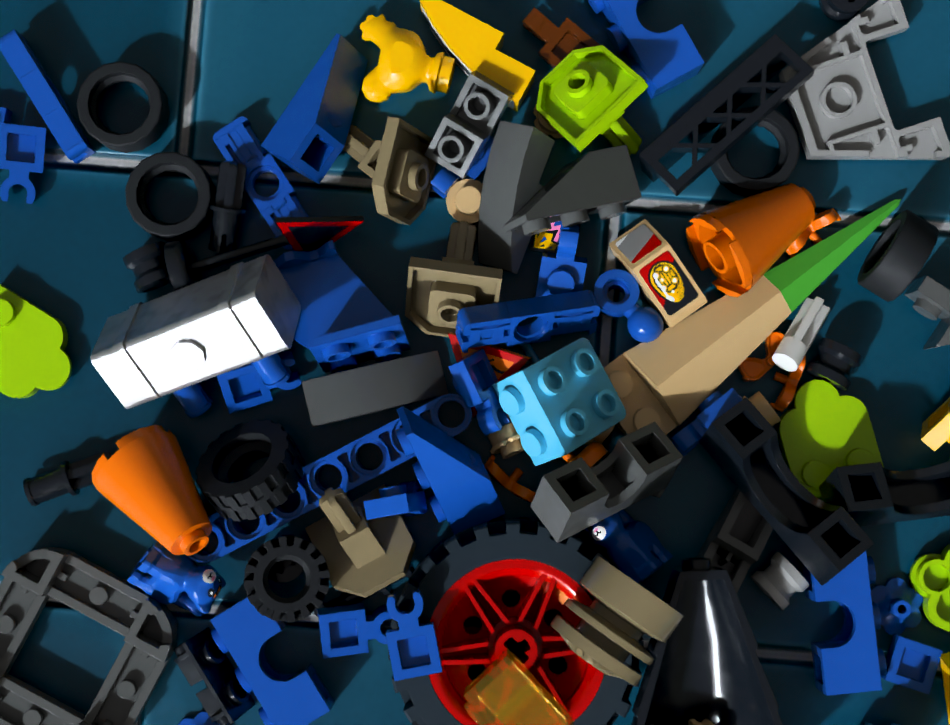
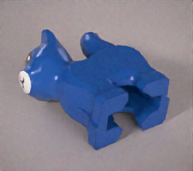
M624 509L584 529L588 533L591 543L605 547L607 556L614 566L637 583L648 578L673 558L671 553L662 546L652 529L645 523L634 520Z
M157 540L143 554L126 580L132 585L141 588L147 595L159 603L175 604L180 608L188 610L195 616L209 613L213 600L217 597L221 588L226 585L225 580L213 566H197L194 560L185 554L173 555Z

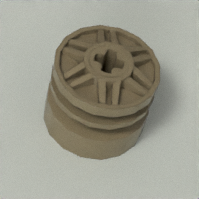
M597 556L580 580L582 586L595 598L590 606L568 598L564 605L581 618L575 626L557 614L550 625L561 635L568 647L590 665L607 676L623 679L636 686L642 675L626 662L630 653L648 665H651L654 660L651 654L639 643L643 634L666 643L684 616L600 556Z

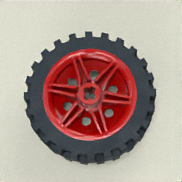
M520 517V519L495 518L489 522L467 528L438 543L424 560L419 562L406 583L397 603V607L401 611H410L415 605L413 591H421L424 598V608L419 616L420 624L434 621L443 672L399 681H394V676H392L391 680L395 693L400 692L405 703L403 711L410 723L416 721L419 725H612L619 715L625 718L632 706L629 696L634 685L623 679L607 676L574 653L561 635L544 620V615L548 610L556 609L561 612L563 618L576 626L581 618L566 607L564 603L570 598L590 606L595 598L582 586L580 580L597 556H600L608 563L609 561L580 536L578 537L574 534L557 543L542 522L526 517ZM512 589L519 593L520 600L518 604L507 606L503 603L502 595L506 590ZM476 616L481 620L482 627L477 633H468L464 629V622L467 618ZM392 619L390 627L392 629L399 628L398 622ZM513 637L516 642H521L524 639L528 642L523 645L525 652L523 656L518 657L514 652L508 655L504 653V651L508 650L506 641L509 638ZM641 637L639 643L644 647V639ZM630 653L626 662L642 675L638 668L639 659ZM562 656L567 663L566 669L562 673L552 672L548 666L549 660L553 657ZM472 664H483L485 666L486 674L483 679L475 681L469 677L468 669ZM518 682L524 683L529 690L527 697L522 701L513 699L510 693L511 687Z

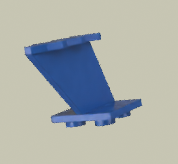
M333 240L326 242L317 250L309 252L289 251L274 260V263L301 306L293 341L309 349L324 372L331 371L334 374L355 369L358 367L357 363L375 359L376 362L394 360L402 355V351L411 349L399 315L393 316L340 258Z

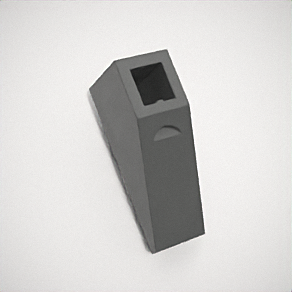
M627 145L590 151L565 165L503 226L504 232L523 229L525 236H531L550 230L552 228L550 223L561 221L563 228H568L589 221V215L599 213L600 219L605 220L626 213L625 205L642 197Z

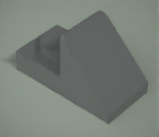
M927 275L913 280L904 294L915 302L912 307L928 319H941L923 349L950 345V290Z

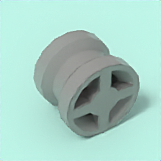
M776 552L770 558V565L764 571L757 570L750 576L760 590L782 611L789 605V598L795 592H803L810 586L801 573L779 552Z

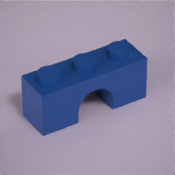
M588 0L596 14L602 11L610 26L606 31L613 47L617 52L624 50L632 64L630 68L640 75L649 86L646 91L651 100L697 75L704 65L701 55L683 24L662 33L649 31L642 26L638 20L636 9L649 0Z
M865 551L823 586L802 563L803 577L810 585L805 589V597L814 602L837 601L844 613L843 627L834 638L826 641L811 642L816 688L826 696L882 690L881 676L886 675L887 667L883 650L877 648L875 630H880L881 615L877 603L872 602L870 584H875L876 571L872 557L867 556Z
M247 597L210 620L214 626L211 629V635L216 645L224 654L229 651L238 666L234 671L240 685L247 693L253 691L262 707L258 709L264 725H308L332 709L335 701L312 663L298 672L290 674L278 672L269 664L266 658V644L269 638L282 631L288 625L286 621L277 622L261 615Z

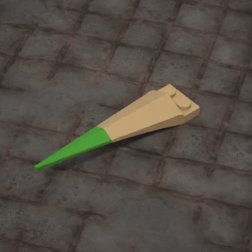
M894 199L767 271L748 292L741 296L731 297L725 295L689 315L672 328H666L656 340L640 343L606 365L604 370L626 410L625 418L616 424L624 436L653 422L657 423L665 435L681 425L899 206L901 199Z

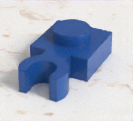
M0 123V169L9 170V177L4 180L0 187L2 201H8L10 187L19 184L27 190L26 203L32 204L34 202L36 191L33 183L29 180V172L43 173L46 128Z
M484 349L475 351L448 366L453 376V385L457 393L463 397L467 408L475 406L478 424L485 436L501 430L503 425L511 422L508 414L502 409L499 397L492 386L498 382V379Z
M291 351L279 353L286 366L295 364ZM252 363L217 376L229 414L273 401L270 389L263 384L262 378ZM298 371L290 373V378L278 386V388L292 390L300 386L302 383Z
M733 387L724 395L719 390L714 392L698 406L701 413L697 416V419L673 436L672 443L684 457L700 444L699 441L712 422L743 399Z
M420 590L413 591L415 605L412 610L407 612L401 611L397 607L395 594L389 595L387 599V611L390 617L398 622L399 628L387 630L385 633L394 681L443 672L434 621L420 624L419 616L424 608V598Z
M363 603L317 609L323 659L369 653L368 640L371 639L387 644L385 634L387 630L381 628V624L385 620L392 619L387 611V605L378 607L371 615H365Z

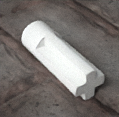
M816 296L813 300L807 297L772 356L773 362L781 369L790 372L798 369L830 312V307L823 305L824 299Z

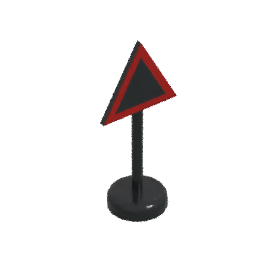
M363 216L275 217L276 224L283 235L197 261L194 252L186 242L175 240L166 243L164 246L165 263L171 283L176 291L203 280L201 271L286 245H291L294 251L309 252L317 250L328 241L333 240L335 242L364 222Z

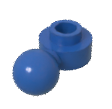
M612 269L604 272L597 279L593 291L600 306V312L609 317L625 316L628 319V332L635 340L642 343L656 340L663 331V318L656 309L647 306L641 307L637 303L640 291L634 276L621 269ZM617 289L623 293L624 298L619 302H613L608 298L607 293L610 290Z

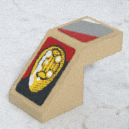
M646 219L609 243L613 255L637 280L646 302L661 314L663 321L670 328L707 303L705 295L671 245Z

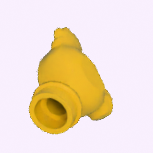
M383 14L378 17L374 15L366 17V20L360 24V29L363 32L362 39L372 41L380 48L378 65L363 79L361 90L367 100L381 103L387 101L391 94L410 92L422 83H426L429 91L434 94L437 91L448 94L454 74L456 58L445 56L444 52L437 53L435 57H430L426 53L420 36L415 32L398 28L394 22L387 21Z

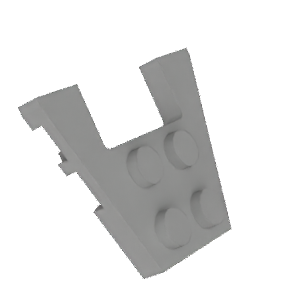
M878 0L801 56L814 69V74L786 100L807 160H944L950 157V143L941 117L900 130L894 128L866 47L868 43L905 32L909 28L900 0ZM790 66L786 67L778 75L780 82L786 83L797 72Z

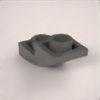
M476 70L471 72L450 113L443 117L424 155L459 177H466L495 130L514 93Z

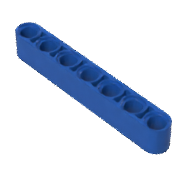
M449 393L442 395L411 411L451 437L462 433L472 421L471 408H467L463 397L458 394ZM450 401L458 402L465 410V419L462 424L454 428L444 426L439 419L440 408ZM400 418L303 467V477L299 480L297 487L301 497L299 507L295 511H287L281 505H278L269 514L259 516V526L254 532L245 531L239 525V521H233L231 518L227 520L217 512L208 516L212 524V531H214L218 538V547L213 553L201 550L188 557L197 563L212 562L319 507V499L325 495L324 490H326L319 482V472L327 464L334 465L340 470L342 481L338 488L343 489L346 493L416 457L415 453L406 457L397 438L395 430L402 427ZM368 443H374L379 446L383 453L381 465L374 470L363 467L359 461V451Z

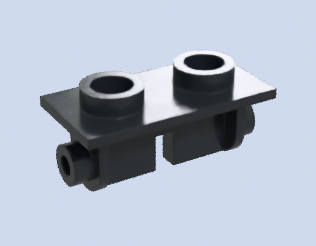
M209 627L173 649L177 655L174 661L178 664L190 686L201 680H204L207 687L196 695L208 713L211 722L217 721L219 725L231 724L256 705L251 695L240 685L235 675V669L226 654L216 645Z

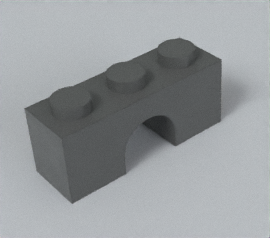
M653 422L618 439L613 451L602 462L591 469L583 458L580 457L543 475L530 507L555 541L559 543L666 488L683 456L657 423Z

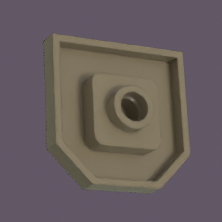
M388 116L382 141L373 140L357 126L350 125L343 150L359 162L357 167L373 179L371 186L377 213L399 224L411 225L426 209L431 188L430 182L433 180L436 162L424 155L432 138L401 118Z
M467 221L455 222L450 226L446 257H442V261L410 257L405 316L427 335L449 338L448 333H455L457 314L460 309L499 303L503 269L474 265L472 260L477 229L474 225L468 224Z
M385 484L353 502L350 501L343 489L338 488L334 490L332 487L324 490L325 495L319 499V506L326 514V517L305 528L312 544L323 554L330 573V583L336 590L366 598L407 574L416 543L402 515L366 519L363 501L380 498L379 489L387 488Z

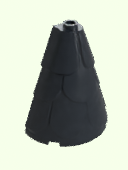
M682 558V566L672 569L662 601L684 617L666 643L652 637L650 638L647 648L654 660L651 665L647 664L632 709L634 716L631 725H688L690 719H695L697 722L708 719L714 725H783L777 711L779 708L756 654V649L758 648L757 641L728 571L720 567L711 566L710 558Z

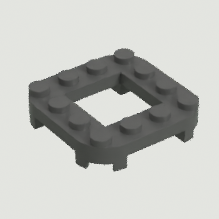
M44 547L28 552L11 561L1 573L4 579L0 584V725H136L173 656V649L176 648L178 620L175 615L171 613L166 604L159 603L147 595L141 588L132 585L125 579L68 549ZM50 596L125 636L123 640L125 644L86 715L9 674Z

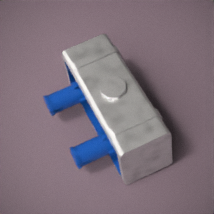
M266 254L246 263H237L232 265L229 270L146 303H137L130 306L126 311L108 317L91 353L90 360L126 409L173 393L185 410L186 415L189 418H194L206 412L211 407V402L213 401L199 382L252 363L262 378L263 384L269 389L282 385L290 378L291 375L289 373H291V370L286 366L279 352L290 349L292 346L301 306L270 255Z

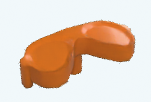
M831 208L815 215L814 221L785 251L790 258L794 257L795 253L803 248L808 238H810L814 245L822 241L816 230L828 226L835 221H841V217L836 210Z
M773 331L765 339L766 356L764 359L747 357L738 366L744 382L759 380L775 365L772 356L784 337L783 333Z
M804 356L798 369L793 372L789 371L788 376L779 372L775 373L773 380L783 383L784 386L776 402L770 403L773 409L783 412L793 400L798 382L805 369L806 356Z
M491 455L484 464L489 474L507 490L532 503L535 492L517 483L524 472L516 467L509 477L494 462L495 456Z

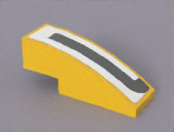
M419 0L421 12L428 26L449 57L456 58V64L467 76L476 70L514 93L508 107L518 112L534 82L536 70L500 52L503 47L504 33L443 0Z

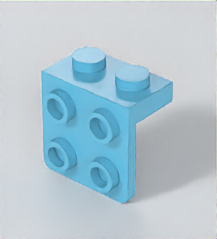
M579 338L538 362L492 385L499 397L502 409L508 414L514 428L520 435L523 449L530 456L535 466L569 454L622 421L626 416L624 405L591 343L586 338Z

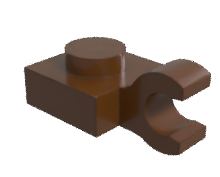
M534 7L523 20L524 24L522 26L533 36L545 43L538 52V56L553 68L572 50L600 45L568 17L558 28Z

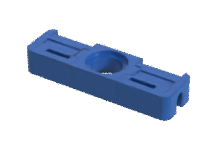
M16 29L0 38V51L67 158L78 164L96 153L25 37Z
M241 116L215 132L213 141L226 161H236L246 165L245 190L277 237L283 235V233L276 224L275 217L309 216L295 196L297 195L296 191L270 153L266 155V150L261 146V142L249 126L251 125L249 120ZM264 173L275 174L279 179L277 192L269 197H262L255 190L256 179ZM291 245L283 246L288 252L294 251Z
M591 290L464 307L458 311L455 334L464 353H468V348L499 343H506L507 347L550 341L553 335L587 330L588 334H592L597 328L595 317L600 314V306ZM533 316L538 317L534 322L528 325L518 326V324L526 318Z

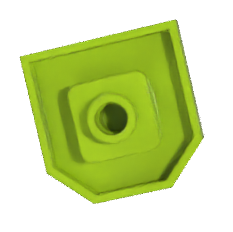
M598 45L575 49L540 81L536 110L580 152L601 134L612 147L627 145L629 155L638 152L642 139L622 115L625 113L624 110L649 86L640 75L605 46Z

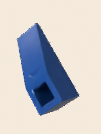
M336 33L261 146L290 169L320 184L345 147L368 59L344 37Z
M402 406L396 409L403 426L395 430L397 438L406 457L415 453L419 461L412 464L421 488L425 490L431 487L435 494L428 497V500L439 523L447 520L455 535L467 528L506 514L478 453Z

